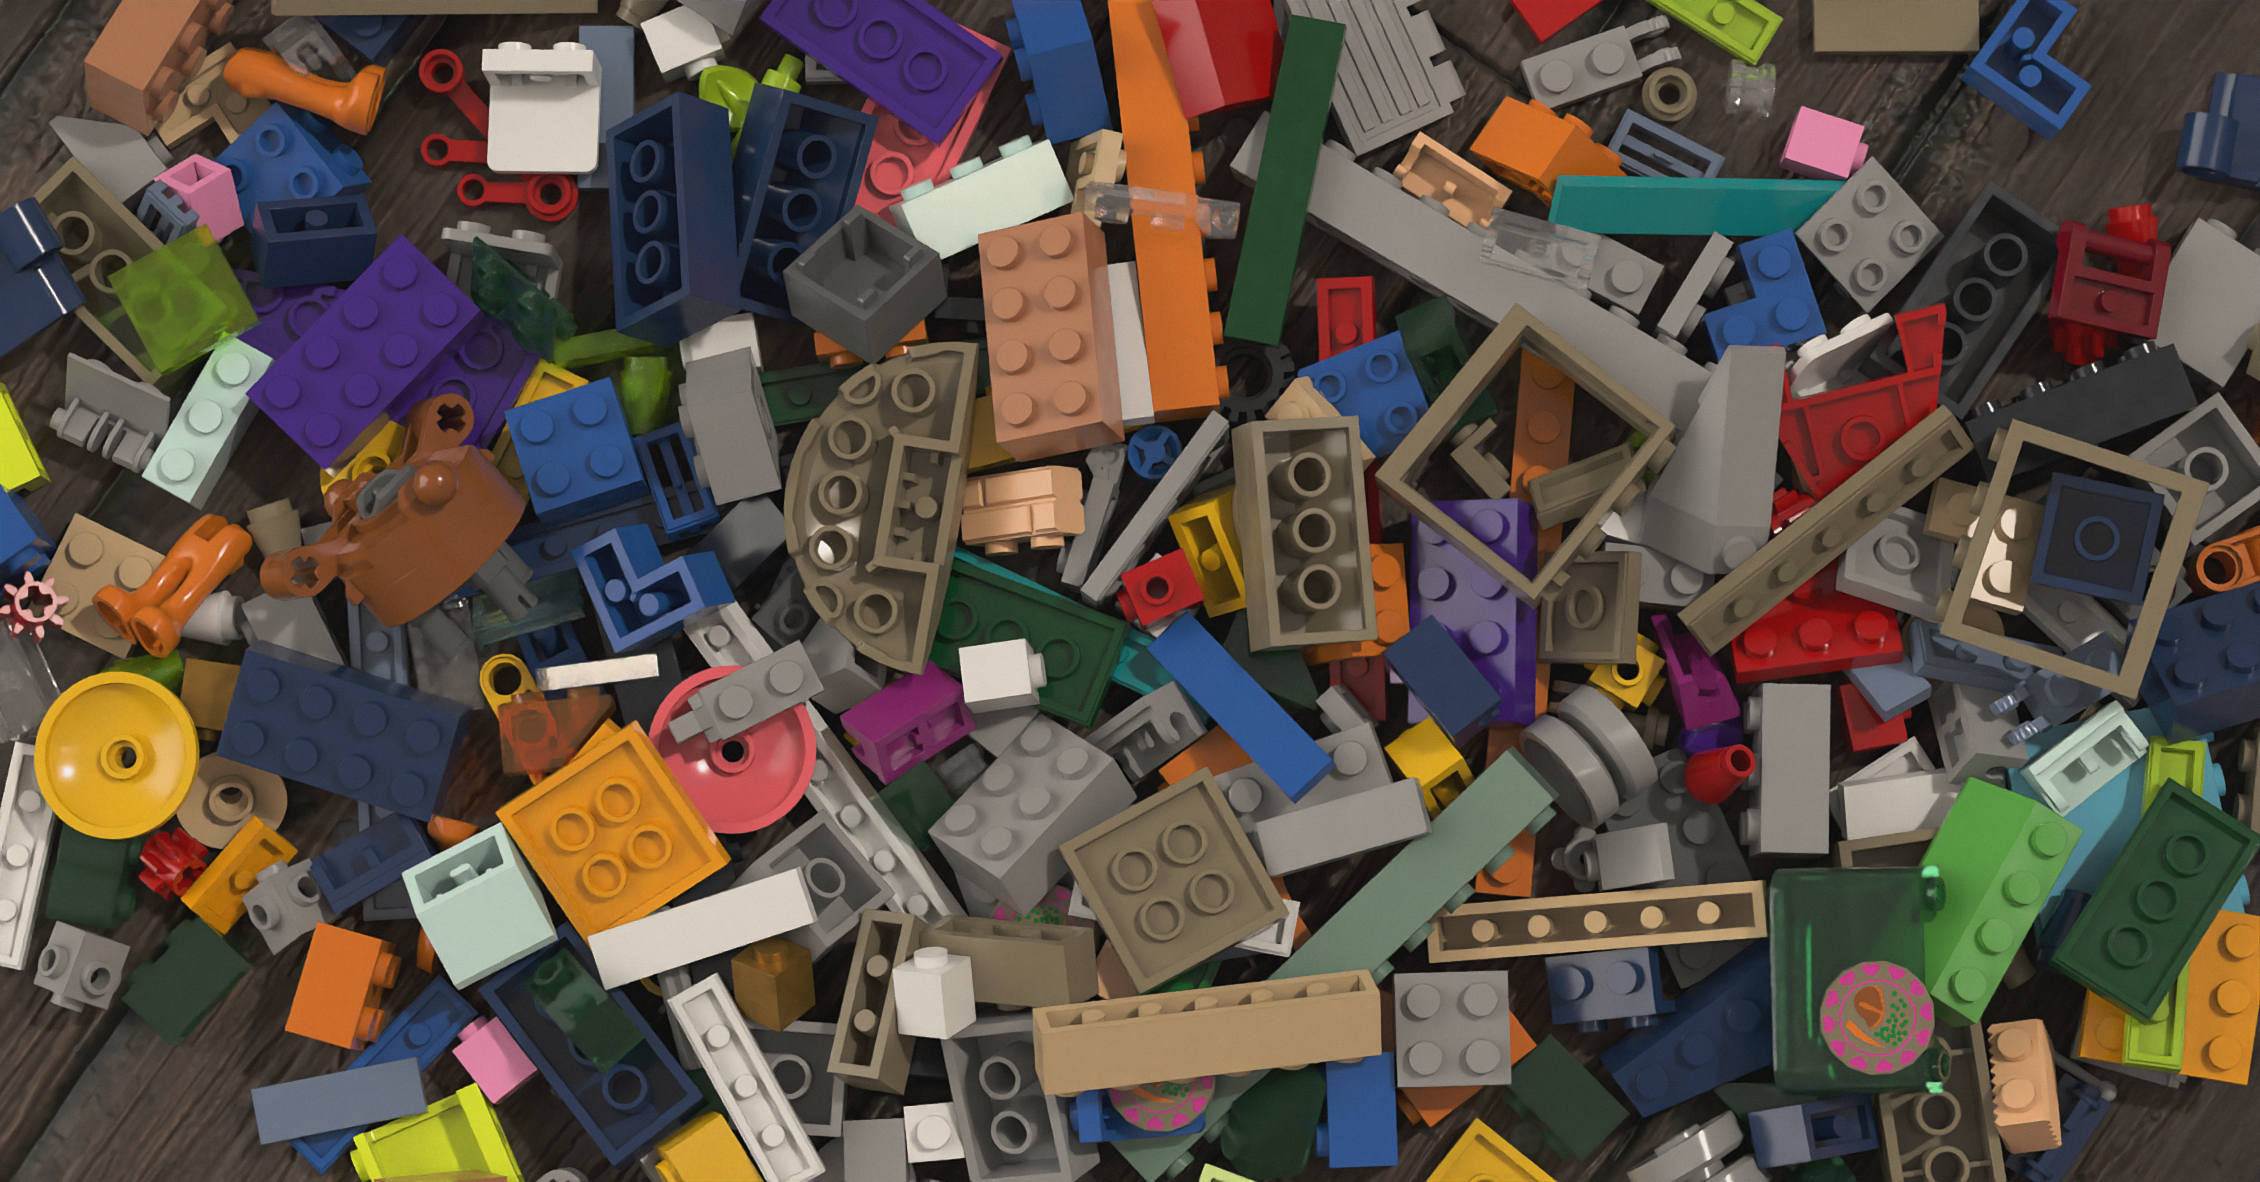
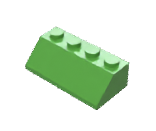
M1972 776L1967 777L1865 961H1887L1907 968L1924 983L1934 1004V1015L1952 1027L1977 1024L2084 831L2036 800Z

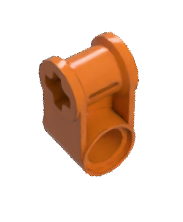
M2260 525L2233 535L2234 537L2213 543L2190 556L2184 568L2190 577L2186 584L2192 589L2193 593L2206 598L2260 581ZM2207 557L2216 558L2223 564L2226 575L2222 584H2216L2207 579L2203 568Z

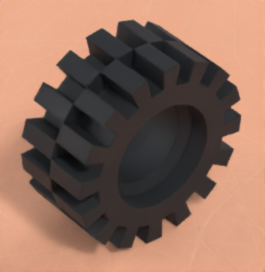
M1223 329L1224 344L1213 346L1215 366H1227L1230 361L1237 357L1250 356L1263 364L1267 373V380L1263 389L1251 397L1236 396L1229 391L1230 398L1219 399L1220 415L1228 420L1229 423L1237 425V427L1251 421H1267L1268 419L1265 415L1294 381L1295 369L1294 362H1292L1290 357V351L1286 345L1283 346L1282 344L1277 349L1225 339V329Z

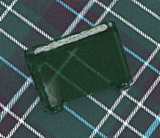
M1939 865L1811 866L1779 868L1772 876L1769 894L1773 1068L1775 1083L1781 1095H1895L1945 1092V1082H1947L1950 1076L1951 1062L1949 1052L1946 1048H1941L1937 1038L1931 1037L1928 1047L1913 1064L1893 1074L1869 1075L1847 1067L1830 1052L1820 1032L1819 1018L1822 999L1828 985L1841 971L1862 961H1887L1905 967L1925 985L1924 923L1932 922L1937 912L1944 909L1946 903V886L1944 880L1939 877Z

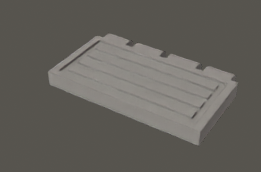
M1280 0L1289 21L1293 14L1346 24L1347 31L1330 111L1347 148L1356 157L1454 113L1450 102L1467 95L1451 60L1435 67L1432 65L1430 57L1445 51L1446 48L1428 10L1415 16H1410L1407 7L1422 0Z

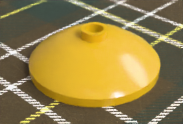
M100 673L72 685L55 700L47 711L40 725L35 743V773L41 793L50 808L72 828L86 835L103 839L123 840L135 838L152 832L165 824L185 803L191 793L198 773L199 740L194 722L181 700L167 687L151 678L134 673ZM132 748L136 753V762L132 767L125 768L122 763V756L126 750Z

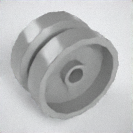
M1581 685L1557 705L1558 718L1544 714L1525 728L1518 737L1525 759L1560 795L1555 802L1581 826L1594 830L1619 810L1618 796L1633 800L1656 782L1658 775L1650 751L1624 714L1595 688Z
M1731 1110L1712 1118L1700 1126L1694 1124L1656 1147L1653 1150L1654 1154L1626 1172L1631 1182H1769L1772 1179L1767 1168L1758 1169L1755 1153L1742 1154L1725 1164L1721 1162L1720 1159L1737 1148L1746 1135Z

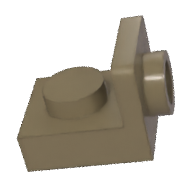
M1490 418L1480 427L1472 420L1450 440L1449 444L1454 448V451L1449 455L1446 463L1480 499H1504L1511 490V487L1505 481L1510 477V474L1491 453L1487 452L1482 457L1476 451L1497 428V425Z

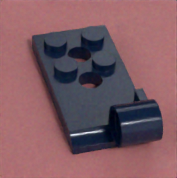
M2215 72L2208 113L2191 112L2186 113L2184 116L2175 167L2178 172L2196 177V180L2260 192V77L2240 73Z
M35 197L25 199L0 213V361L88 302L59 256L58 252L65 245Z

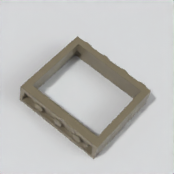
M1515 303L1375 474L1376 486L1534 610L1543 598L1552 603L1559 596L1571 579V576L1565 573V571L1578 555L1587 560L1594 553L1607 534L1600 528L1613 512L1622 517L1629 510L1642 491L1636 484L1650 468L1655 473H1658L1668 462L1677 448L1671 443L1675 436L1676 425L1526 309ZM1523 342L1648 438L1532 581L1407 484Z
M2012 419L2009 430L1997 428L1987 458L1998 462L1991 483L1979 481L1969 513L1979 516L1973 536L1969 537L1962 534L1955 551L1951 566L1961 569L1955 589L1953 591L1943 588L1933 620L1943 623L1939 634L2136 699L2210 483ZM2023 441L2181 493L2119 676L1962 623Z

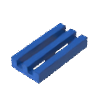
M681 421L633 438L669 541L680 538L679 533L689 530L690 534L700 531L701 525L710 523L711 526H714L721 521L710 488H701L693 459L697 455V451L692 438L686 439ZM678 436L680 437L705 509L694 512L669 439ZM655 444H659L684 514L683 517L675 520L673 519L648 448Z

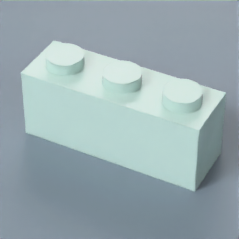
M1025 135L999 146L998 149L1002 157L984 165L980 156L950 168L949 170L953 178L934 186L931 178H928L900 190L903 200L889 206V209L898 229L939 252L942 260L978 244V234L1018 226L1074 201V197L1050 140L1032 143L1029 135Z
M224 332L143 472L142 477L201 511L260 409L245 393L276 361Z

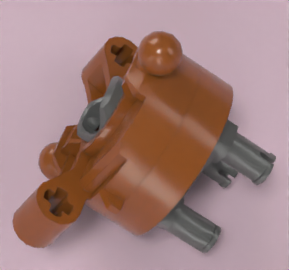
M453 393L424 398L415 402L407 412L406 427L399 456L380 473L363 472L354 481L341 479L328 487L324 494V507L328 515L332 517L333 525L316 543L274 552L269 555L261 565L259 575L265 592L273 599L280 601L312 597L321 592L337 575L346 585V598L353 606L362 602L384 627H395L408 622L413 628L416 627L446 661L454 659L470 643V637L440 606L441 601L451 594L470 586L475 590L482 589L506 615L510 623H516L529 613L525 607L534 608L538 602V598L531 594L524 586L533 575L534 570L527 566L505 540L518 524L525 509V500L492 464L496 457L490 450L478 449L474 445L458 447L468 437L474 425V413L469 402L462 396ZM437 411H440L441 415L443 416V419L437 424V422L442 418L437 413ZM292 564H294V565L296 566V568H297L296 571H295L294 568L291 566ZM292 577L297 582V584H293V582L291 581Z

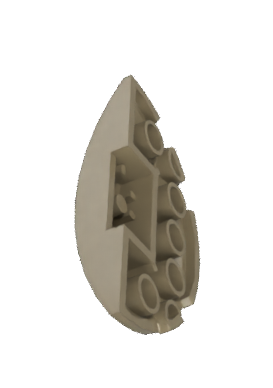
M938 342L908 348L906 354L894 357L882 364L871 363L855 373L837 389V397L828 405L819 418L812 419L798 443L786 482L784 529L787 549L790 556L796 561L799 574L805 585L803 592L812 607L829 627L835 628L849 642L854 644L856 650L886 666L921 676L924 674L939 623L961 521L976 405L979 344Z

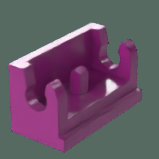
M1666 613L1651 616L1655 644L1659 646L1657 656L1665 660L1661 670L1664 677L1667 678L1666 682L1686 730L1741 716L1740 708L1717 654L1715 653L1710 657L1689 630L1680 635L1673 634V627Z
M931 660L927 661L923 676L908 673L840 715L843 728L860 742L852 748L853 753L865 766L877 774L879 780L885 785L976 729L972 712L965 704L963 685Z

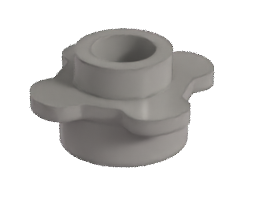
M1583 826L1574 830L1573 839L1564 848H1557L1553 851L1551 862L1555 869L1564 870L1573 879V885L1577 891L1586 893L1596 887V881H1587L1585 865L1580 862L1579 857L1583 854V849L1592 848L1591 838L1596 835V832Z

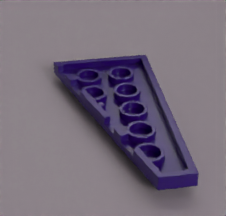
M218 265L212 267L204 281V284L231 310L218 331L223 334L224 332L273 358L275 361L346 291L324 284L262 288L257 272ZM486 314L485 316L489 320L391 421L406 427L407 412L418 400L448 393L457 394L469 402L474 413L473 429L458 447L474 445L478 449L491 450L506 423L504 411L515 407L537 363L544 356L557 333V327L509 320L506 317ZM437 411V413L442 418L437 422V424L443 419V416L441 415L440 411Z

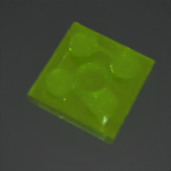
M206 223L107 276L162 376L261 324L220 245Z

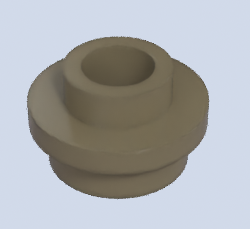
M1665 67L1654 71L1647 78L1642 88V102L1646 111L1653 118L1662 122L1671 123L1684 119L1692 111L1697 100V89L1693 79L1683 70L1674 67ZM1664 87L1674 88L1679 95L1678 102L1673 105L1664 104L1659 98V91Z

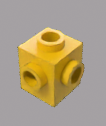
M1637 633L1635 665L1637 666L1638 673L1636 678L1632 680L1621 678L1617 672L1618 664H1584L1583 667L1591 671L1584 685L1595 688L1606 696L1620 711L1624 709L1628 712H1634L1640 702L1650 707L1665 684L1667 678L1659 674L1665 660L1655 655L1659 650L1658 645Z

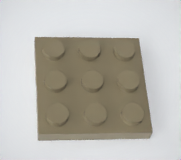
M1207 766L1058 846L1059 853L1139 996L1146 995L1289 917L1290 914Z

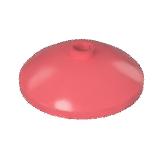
M736 665L719 666L703 670L676 686L657 710L648 737L711 830L722 834L753 832L765 828L784 817L804 795L813 776L816 763L815 731L803 703L726 741L721 739L709 744L705 734L702 733L680 745L675 742L667 723L693 711L687 698L699 693V689L745 667ZM732 741L740 743L744 748L743 757L737 762H728L722 755L723 747Z

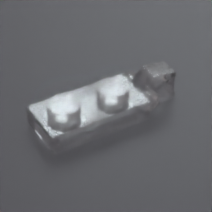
M1090 181L1086 185L1085 210L1095 211V220L1127 224L1128 216L1151 218L1150 227L1156 229L1183 231L1184 223L1196 224L1198 228L1200 227L1208 239L1236 238L1240 214V203L1200 198L1196 194Z

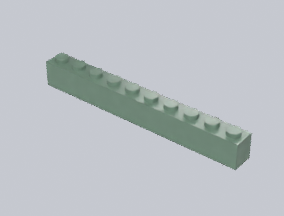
M1514 747L1509 748L1430 823L1433 834L1413 839L1266 981L1368 969L1377 986L1394 969L1388 959L1400 947L1404 945L1410 953L1435 930L1428 921L1443 906L1452 914L1475 892L1469 882L1483 868L1492 876L1516 853L1509 844L1524 829L1533 837L1557 814L1550 807V804L1560 795ZM1274 1068L1253 1070L1252 1073L1241 1077L1219 1074L1218 1089L1209 1109L1205 1112L1206 1126L1200 1133L1111 1141V1143L1147 1182H1154L1163 1174L1171 1182L1195 1159L1188 1150L1202 1136L1211 1144L1234 1122L1228 1112L1242 1098L1251 1106L1274 1084L1267 1075Z

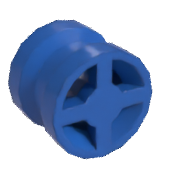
M1148 425L1139 429L1130 439L1127 448L1128 460L1135 474L1143 481L1159 484L1184 449L1177 435L1169 428L1161 425Z

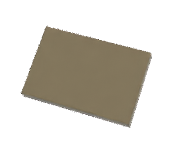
M1812 0L1813 55H1977L1980 51L1979 0Z

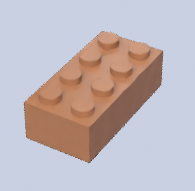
M122 0L83 61L90 107L149 137L158 121L165 123L171 117L179 100V94L176 92L186 77L193 79L201 69L207 54V50L204 47L213 33L221 35L228 26L234 12V6L231 5L234 0Z
M1077 212L978 234L996 443L1017 461L1025 462L1125 441L1104 232L1083 212Z

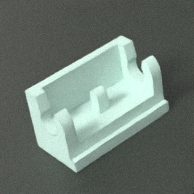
M2115 700L2106 704L2020 771V774L2046 807L2064 817L2116 775L2147 753L2146 747L2149 744L2124 712L2123 707Z

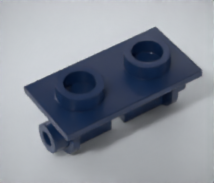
M2064 1072L2057 1083L2062 1146L2057 1149L2018 1154L2010 1153L2004 1162L2006 1167L2028 1182H2060L2112 1105V1103L2101 1097L2102 1093L2095 1087L2084 1081L2081 1083L2066 1072Z

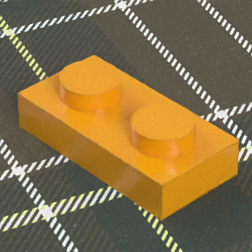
M254 814L180 899L193 912L225 935L247 910L241 897L259 884L255 875L278 861L285 860L286 864H288L298 850L287 839Z

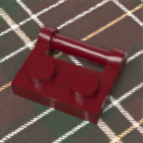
M2069 219L2065 220L2057 234L2056 244L2059 255L2047 318L2143 340L2156 339L2171 259L2169 243L2155 239H2149L2146 243L2087 230L2085 223ZM2089 252L2140 264L2143 270L2142 277L2138 279L2082 266L2084 253Z

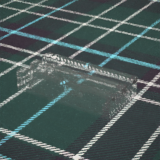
M656 653L535 669L538 691L659 676Z

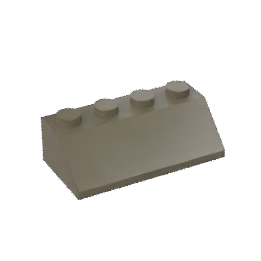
M72 156L32 197L37 199L65 246L58 254L88 301L73 312L145 383L153 385L164 395L201 358L231 310L97 178Z
M1358 415L1251 421L1231 429L1250 652L1303 649L1377 640V621Z

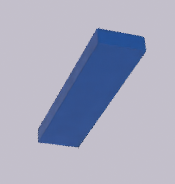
M1188 611L1146 648L1150 655L1294 804L1336 767L1334 761Z
M438 975L378 1037L377 1042H373L347 1070L419 1057L423 1074L458 1038L457 1035L471 1024L480 1013L442 975ZM374 1123L287 1141L322 1175H325L355 1144L353 1137L366 1132Z

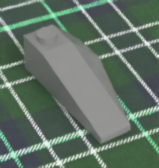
M1729 345L1698 399L1699 409L1686 432H1679L1673 443L1677 447L1674 454L1671 456L1662 474H1656L1647 489L1639 531V540L1642 544L1707 574H1729L1767 544L1771 526L1786 360L1784 347Z

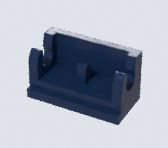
M1432 614L1383 652L1390 668L1457 750L1464 747L1471 738L1501 714L1497 707L1503 703L1502 698Z
M393 812L311 860L313 865L310 866V869L335 915H338L403 878L402 872L437 855L438 852L418 819Z

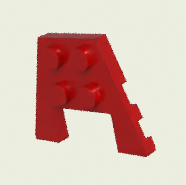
M1943 302L1894 314L1907 368L1905 372L1799 398H1792L1785 369L1778 438L1818 502L1938 409L1937 401L1942 367L1944 325L1946 324L1947 313ZM1778 342L1766 346L1780 347V344Z

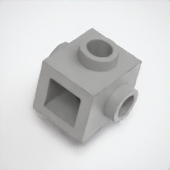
M310 858L288 867L285 860L270 865L255 875L259 884L241 897L248 909L252 923L260 930L273 955L313 938L317 921L331 925L342 916V914L335 915L328 899L310 869V866L313 865Z
M57 920L48 945L40 955L38 972L33 984L53 991L50 1002L82 1013L85 1003L107 1010L112 995L119 987L121 971L130 946Z

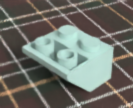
M502 822L402 872L415 914L450 979L458 990L559 940L533 867Z

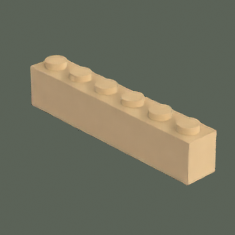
M1765 880L1469 903L1462 904L1452 914L1443 906L1428 921L1435 930L1427 937L1429 963L1769 937Z
M1368 969L1032 1008L1035 1070L1045 1096L1055 1094L1060 1097H1075L1087 1090L1104 1088L1125 1091L1135 1089L1141 1084L1161 1081L1184 1084L1203 1076L1224 1074L1231 1077H1241L1252 1073L1253 1070L1277 1067L1285 1070H1299L1305 1068L1310 1063L1327 1061L1355 1063L1361 1061L1364 1057L1382 1055L1380 992Z

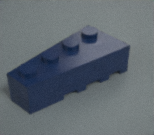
M1777 924L1770 930L1769 937L1758 938L1676 998V1011L1659 1013V1025L1635 1028L1601 1053L1599 1058L1644 1118L1825 1041L1820 1032L1819 1017L1822 999L1827 986L1796 943Z

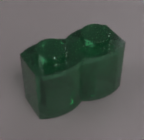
M64 822L60 836L57 864L48 894L46 917L56 921L119 932L122 920L130 921L133 915L136 889L129 888L130 876L133 866L140 867L142 865L140 853L147 842V835L123 840L103 839L79 832Z

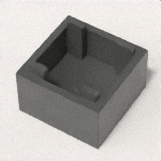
M858 204L783 271L791 315L870 364L878 362L947 298L940 253Z

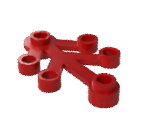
M436 49L426 54L419 66V76L428 91L437 96H448L488 140L489 108L464 81L465 69L458 56L446 49ZM442 66H448L453 69L452 79L445 84H439L434 80L436 70ZM434 133L427 136L421 145L423 159L429 166L435 169H444L453 162L488 164V141L452 140L444 134ZM437 142H443L448 146V153L441 160H433L429 157L430 147ZM468 174L457 185L459 199L470 209H480L488 203L526 205L535 218L544 222L564 220L575 210L579 199L577 184L569 174H518L524 182H487L479 174ZM474 182L481 183L484 186L482 197L478 200H468L465 197L466 187ZM557 187L561 190V199L556 204L548 205L542 201V193L546 188Z

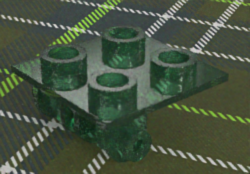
M476 236L473 239L470 295L474 304L482 310L485 316L489 318L496 317L511 330L515 341L529 353H538L550 364L554 358L555 340L559 338L562 342H566L574 335L578 328L572 321L574 315L556 299H549L550 294L545 289L539 290L537 288L538 283L533 279H529V276L515 265L513 261L509 258L503 259Z

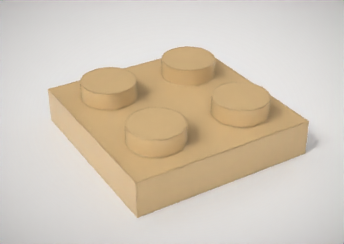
M75 513L51 561L52 563L49 565L41 581L45 583L49 577H55L52 589L56 597L67 596L69 598L66 606L54 612L65 622L61 629L129 662L137 644H131L122 638L100 617L93 606L92 597L108 584L121 587L128 592L136 590L149 579L166 556ZM31 601L28 609L32 611L33 616L38 618L44 609V605H35Z

